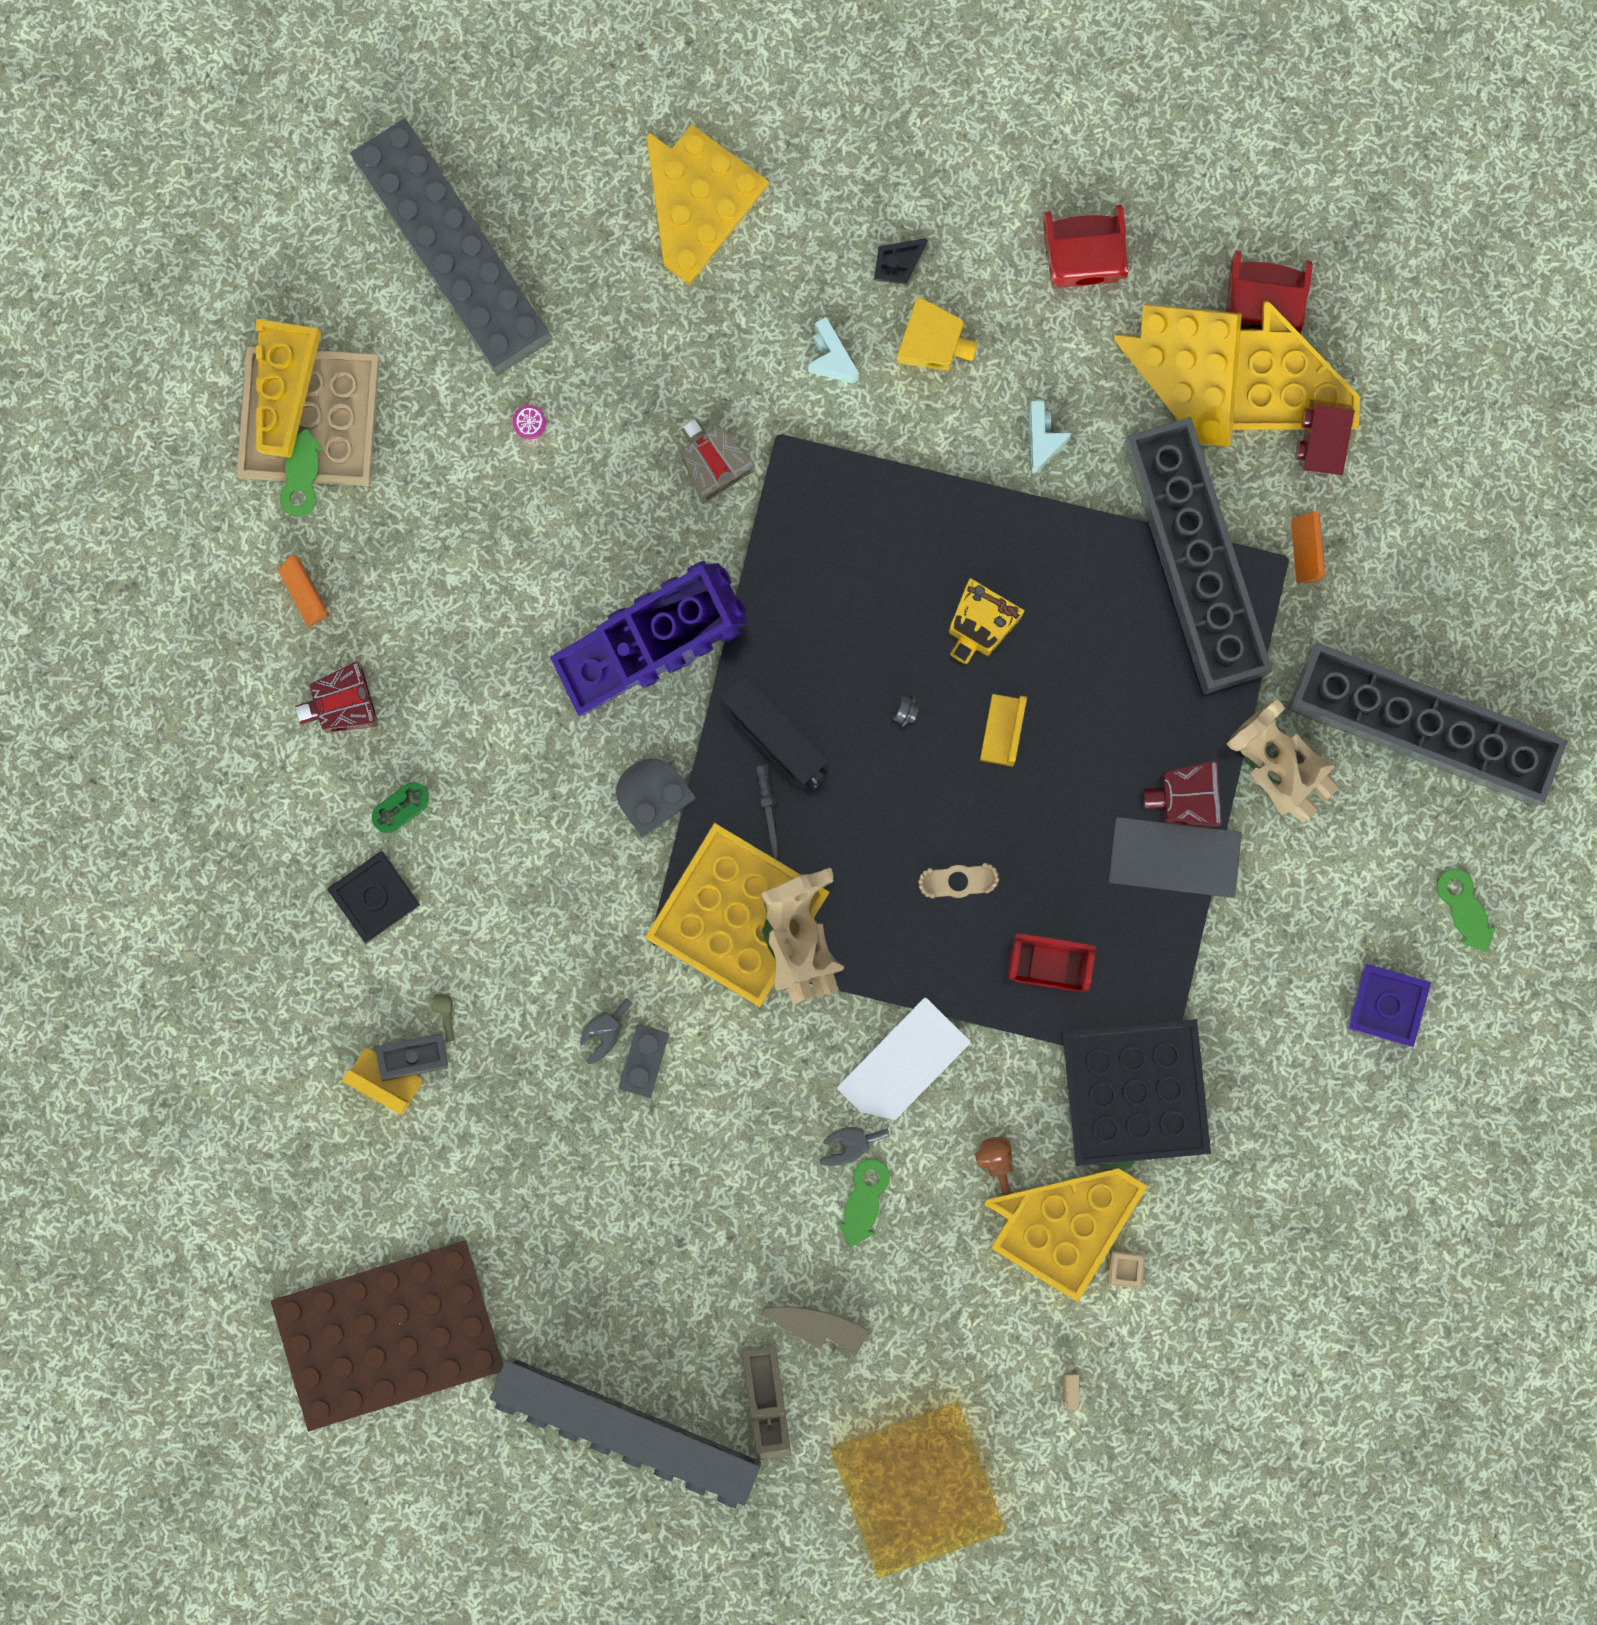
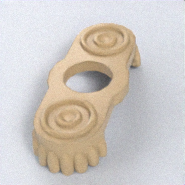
M986 863L982 866L974 867L954 865L942 870H932L929 868L920 875L918 883L920 884L919 889H921L922 894H925L926 897L951 896L953 898H963L968 894L989 893L993 891L994 887L998 885L999 874L995 868H992V865H987ZM955 872L965 874L968 879L967 887L962 891L951 889L948 883L951 874Z

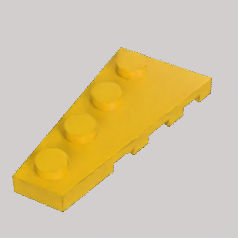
M256 319V330L258 331V345L256 346V359L258 360V378H256V391L258 392L256 450L262 454L292 458L322 332L318 328Z

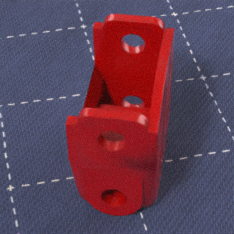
M1122 204L1115 206L1114 217L1085 215L1053 221L1051 211L1044 212L1043 230L1052 285L1065 288L1115 283L1122 278H1128L1126 228Z
M1235 250L1230 265L1226 312L1242 313L1241 329H1262L1263 301H1269L1301 334L1311 284L1312 261L1306 260L1301 272L1273 263L1241 262V251Z
M1016 933L1010 953L1008 979L1018 983L1068 991H1088L1092 978L1096 946Z

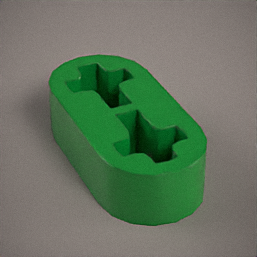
M411 782L401 787L373 810L372 822L374 826L383 833H393L400 829L428 806L430 799L427 789L416 782ZM412 789L415 793L422 791V795L419 797L420 805L416 806L411 803L403 809L401 804L408 800L407 792ZM397 807L400 809V812L393 816L395 823L392 826L386 823L380 825L379 821L382 819L380 813L383 810L390 813Z

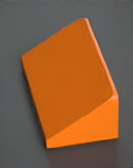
M1314 511L1291 519L1296 583L1320 582L1325 576L1320 513Z
M297 555L289 556L278 572L307 626L311 627L329 617L328 615L330 614Z

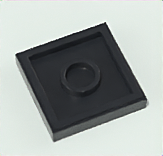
M383 851L377 853L327 889L365 944L421 906Z

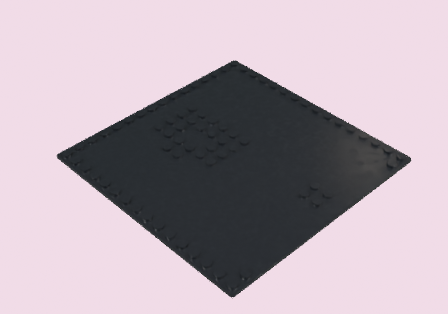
M783 434L777 435L736 597L743 602L746 608L745 616L749 623L739 628L740 635L724 642L688 785L696 800L682 810L656 918L714 823L774 858L765 808H762L760 804L761 793L756 767L769 765L774 798L777 800V806L773 807L779 840V859L777 861L801 875L813 874L831 868L833 872V882L823 887L829 891V894L814 920L817 924H823L828 950L835 960L844 966V970L834 974L839 991L914 1009L924 998H927L947 1018L1062 1046L1063 1031L1183 1020L1212 895L1109 883L1116 817L1165 823L1163 808L1144 809L1143 789L1161 788V775L1165 772L1217 761L1222 825L1213 829L1227 830L1244 756L1241 751L1237 752L1230 749L1226 743L1231 735L1254 714L1262 677L1212 693L1203 694L1148 522ZM1232 543L1268 653L1289 559L1285 555ZM971 578L1023 609L1024 614L989 656L976 650L968 664H964L950 655L959 639L951 635L949 629L966 585ZM743 674L756 685L828 760L827 778L814 791L809 787L803 792L721 707L720 696ZM992 694L1019 699L1020 695L1027 697L1017 755L1013 767L980 761ZM900 695L909 698L913 695L915 696V703L919 705L917 717L913 723L908 722L902 727L899 722L891 719L894 704ZM986 863L987 865H992V868H995L999 874L998 885L994 887L993 891L989 893L968 894L963 898H953L951 896L926 897L925 894H922L921 889H919L920 884L918 883L920 875L929 868L932 870H942L954 865L974 867L982 866ZM955 872L950 875L948 883L951 889L962 891L967 887L968 879L965 874ZM1015 934L1039 936L1096 946L1089 990L1068 991L1018 983L1008 979L1009 959Z

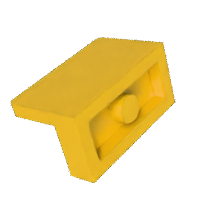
M992 694L980 761L1013 767L1022 728L1026 696L1020 695L1019 699Z
M365 1048L353 1069H348L342 1082L396 1113L404 1115L423 1080L413 1075L382 1082L376 1052Z

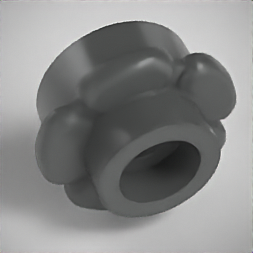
M900 695L894 704L891 719L899 722L902 727L908 722L913 723L917 717L919 705L915 703V696L911 695L909 698Z

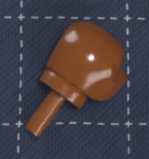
M1004 1137L986 1139L982 1141L980 1151L975 1153L977 1164L981 1168L989 1169L990 1176L998 1175L1002 1195L1010 1194V1188L1006 1173L1013 1171L1011 1144Z

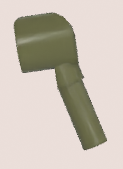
M436 994L433 997L432 1012L443 1013L446 1042L454 1041L451 1022L453 1000L448 995Z

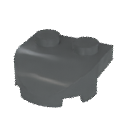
M645 759L630 766L621 775L616 788L617 801L621 810L642 838L696 800V797L678 772L670 764L659 759Z

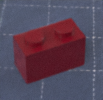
M1310 399L1309 408H1304L1302 413L1301 427L1305 428L1303 441L1298 440L1295 452V459L1299 460V465L1303 470L1343 475L1355 410L1349 404Z

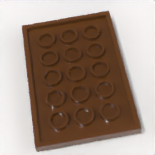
M467 1240L270 1300L308 1432L500 1373L503 1367Z

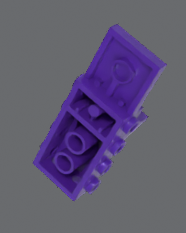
M701 561L690 566L687 569V574L680 578L673 577L660 585L661 589L653 594L652 592L646 593L634 600L635 604L627 609L621 608L607 616L609 620L597 626V630L550 657L578 716L590 713L636 685L647 688L660 681L658 675L667 670L668 673L675 672L692 664L696 658L713 650L712 644L720 639L722 642H726L740 635L739 628L749 623L745 616L746 608L743 602L735 596L730 586V575L720 563L706 564L705 561Z

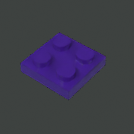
M1364 964L1347 1029L1408 1047H1414L1431 982Z

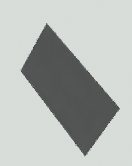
M1116 817L1109 883L1235 898L1242 832Z

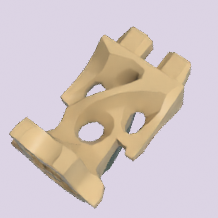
M1277 698L1273 701L1270 699L1231 735L1226 744L1232 750L1241 751L1245 758V763L1253 769L1251 775L1254 781L1268 793L1278 812L1282 816L1291 812L1304 823L1319 809L1307 797L1312 790L1324 802L1339 789L1337 783L1329 775L1335 766L1314 753L1298 734L1290 738V736L1278 730L1275 719L1285 708ZM1268 743H1273L1278 750V756L1275 759L1270 758L1266 753ZM1295 752L1302 757L1303 763H1297Z
M831 868L813 874L800 875L778 887L762 892V900L766 909V920L762 932L766 944L776 960L775 989L777 991L787 989L793 1005L815 998L810 986L811 982L818 999L839 991L834 974L844 970V966L836 961L829 952L825 941L823 924H817L809 913V905L813 895L817 893V890L833 882ZM791 920L796 921L798 924L797 935H793L790 932L789 923Z

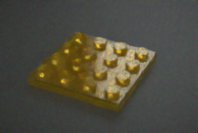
M958 1401L830 1448L877 1579L1006 1532Z

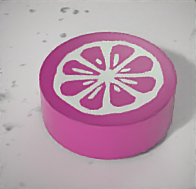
M526 405L515 412L513 427L520 437L528 440L536 439L545 431L546 418L538 407Z

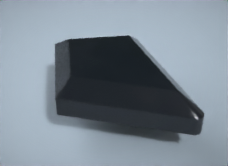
M923 238L879 246L874 280L907 284L928 240Z

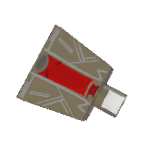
M695 419L681 429L690 443L680 450L681 457L702 504L755 471L754 462L720 426L706 433L698 419Z

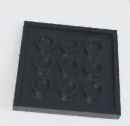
M1197 1019L1062 1032L1075 1166L1211 1154Z

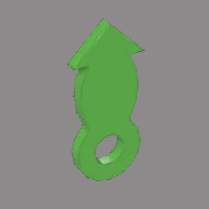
M304 429L297 435L292 458L286 459L285 474L288 482L280 493V504L289 515L295 517L305 516L315 508L317 497L312 484L317 478L319 470V458L316 450L324 451L307 429ZM296 491H301L306 495L305 502L300 506L291 503V495Z
M1459 869L1447 870L1437 881V892L1440 898L1451 906V916L1454 925L1466 938V940L1459 943L1487 952L1496 926L1488 929V918L1485 909L1473 897L1474 885L1468 873ZM1457 879L1461 881L1463 890L1459 895H1452L1448 891L1447 885L1450 880Z
M868 1159L857 1165L853 1174L855 1190L849 1196L845 1206V1224L837 1222L850 1247L875 1234L868 1230L875 1223L878 1216V1196L886 1190L890 1180L888 1168L884 1163L875 1159ZM869 1169L876 1170L880 1176L879 1182L874 1186L867 1185L863 1179L864 1173Z

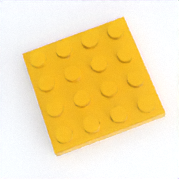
M714 823L645 936V939L756 1006L761 1007L775 984L776 960L771 954L762 932L766 920V909L762 900V892L778 887L801 874ZM824 888L817 890L809 905V913L813 919L829 894V891ZM791 920L789 923L790 932L793 935H797L798 924L796 921Z

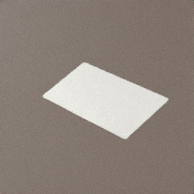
M924 998L846 1077L837 1089L860 1112L896 1120L970 1044V1040L927 998Z

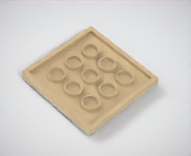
M247 347L237 477L239 479L288 481L285 474L287 457L262 454L256 450V408L258 407L256 378H258V360L256 359V347ZM317 351L297 433L298 435L304 429H307L324 449V451L316 450L319 458V470L314 483L370 486L380 362L378 354Z

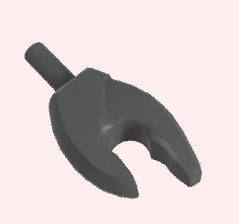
M628 998L622 1002L612 1015L607 1011L592 1018L585 1026L580 1037V1045L585 1044L593 1034H598L602 1038V1043L596 1047L594 1053L588 1058V1064L597 1062L615 1046L622 1027L618 1020L632 1005Z
M845 1127L832 1132L824 1139L823 1144L842 1141L845 1144V1151L841 1154H834L831 1157L821 1159L820 1164L837 1166L855 1161L869 1149L868 1143L890 1137L888 1128L865 1135L863 1128Z

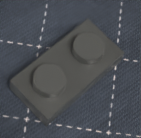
M637 1024L618 1089L651 1098L669 1033Z
M442 1033L375 1047L382 1082L448 1068Z

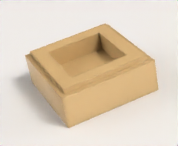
M1111 1251L1108 1285L1142 1289L1145 1255Z
M1065 1373L1063 1375V1406L1067 1410H1079V1375L1077 1373Z

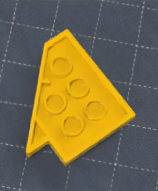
M693 124L688 127L672 149L651 133L647 135L664 267L688 285L692 284L769 185L767 179Z
M1263 301L1262 329H1240L1233 430L1305 429L1301 427V419L1304 408H1309L1310 399L1349 404L1355 410L1352 429H1359L1360 396L1269 301Z
M1145 304L1142 311L1141 336L1117 334L1114 335V341L1178 421L1189 417L1192 418L1200 444L1223 447L1231 446L1242 313Z
M1117 1168L987 1199L984 1205L1007 1219L991 1249L1078 1302L1148 1186Z

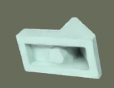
M827 317L816 322V334L812 336L819 351L821 353L827 351V354L811 362L808 365V372L849 383L858 381L859 372Z
M1031 401L1029 406L1031 473L1039 472L1070 440L1072 433H1045V431H1051V412L1045 411L1044 401Z

